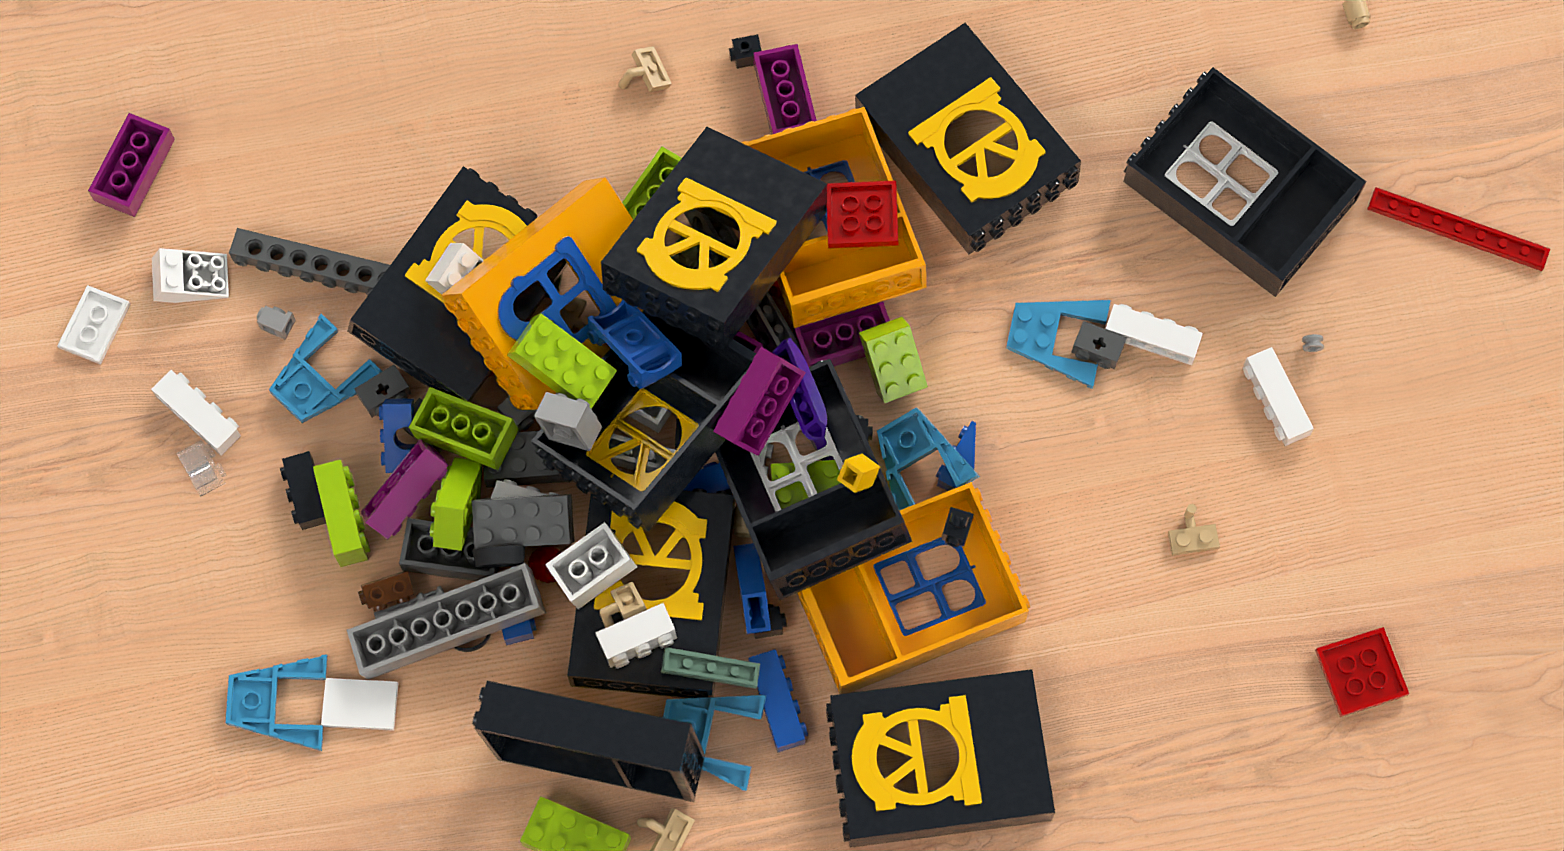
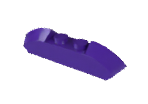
M791 338L785 339L772 353L806 372L790 400L791 406L802 433L810 440H824L827 426V413L803 354Z

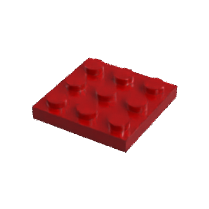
M896 180L827 183L828 249L899 246Z
M1384 627L1315 649L1340 717L1394 701L1410 694Z

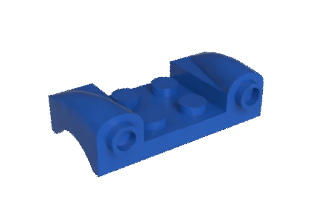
M622 300L613 311L606 315H591L587 317L589 330L587 336L590 342L598 346H602L605 343L609 345L628 365L629 374L627 377L633 387L637 386L642 389L682 366L681 352L636 306H630Z

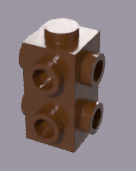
M407 571L362 584V591H358L361 604H367V608H373L374 612L387 608V603L396 601L397 604L410 601V596L415 595Z

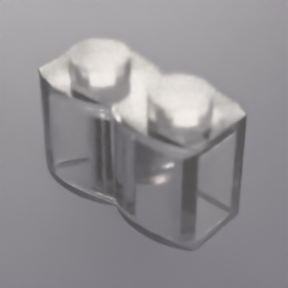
M200 440L177 453L200 497L225 484L223 477L226 476V473L220 463L215 465L212 458L216 455L210 444L204 445L203 441Z

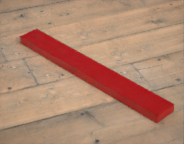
M1377 187L1373 191L1367 208L1369 211L1539 271H1543L1550 252V248Z

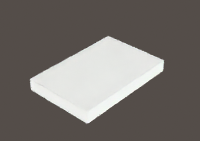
M87 285L57 345L58 348L101 365L130 306V302Z
M326 678L321 725L323 727L394 730L398 682Z

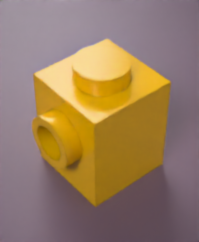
M859 454L844 461L837 480L856 493L872 487L880 466L864 454Z

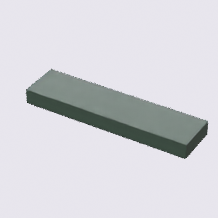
M665 647L661 673L756 689L760 664Z

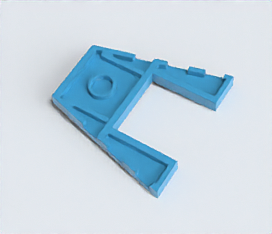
M1111 300L1016 303L1006 349L1031 361L1035 360L1045 365L1046 368L1052 371L1054 369L1066 375L1067 378L1074 381L1077 380L1087 385L1088 388L1093 389L1098 364L1052 355L1060 315L1106 325Z
M322 314L319 315L313 328H310L301 346L293 353L292 359L283 368L269 389L270 393L301 423L356 395L354 388L382 372L369 359L335 389L313 369L306 360L338 333V329Z
M917 407L877 430L882 458L885 461L887 470V481H889L891 493L899 510L915 505L900 472L936 450L939 451L957 488L980 477Z
M321 655V657L312 659L306 658L284 665L278 664L270 668L255 669L229 675L226 724L322 751L323 725L275 724L278 679L326 680L328 656Z
M766 695L667 699L663 718L692 724L704 754H706L714 710L761 720ZM705 757L702 770L744 791L748 789L752 766Z

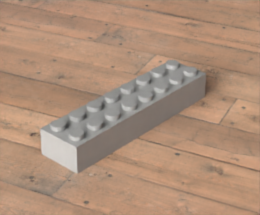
M526 563L353 627L348 629L347 633L359 674L369 680L545 614L546 611L533 571Z

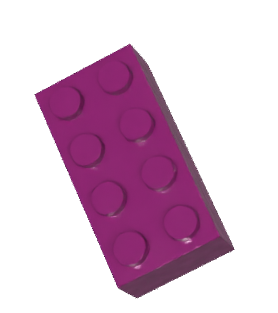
M798 44L754 52V68L771 135L782 132L787 128H795L807 122L817 121Z
M128 113L88 189L92 199L95 202L135 217L175 141L171 130Z
M882 301L797 328L793 327V334L799 343L798 348L803 354L808 367L813 366L818 361L829 358L835 367L866 357L859 332L886 323L890 319Z
M760 347L749 369L742 377L736 392L731 397L722 417L719 418L713 432L759 456L806 372Z
M419 439L362 509L361 513L365 523L387 539L391 535L395 536L402 528L401 523L403 520L414 514L417 509L416 504L421 498L425 499L431 493V486L436 480L440 481L447 473L446 468L448 464L444 457L422 439Z

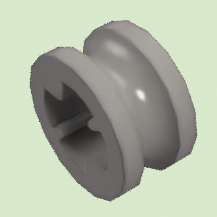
M1318 334L1304 336L1302 338V342L1305 343L1303 350L1306 352L1323 350L1324 345L1321 343L1323 336Z

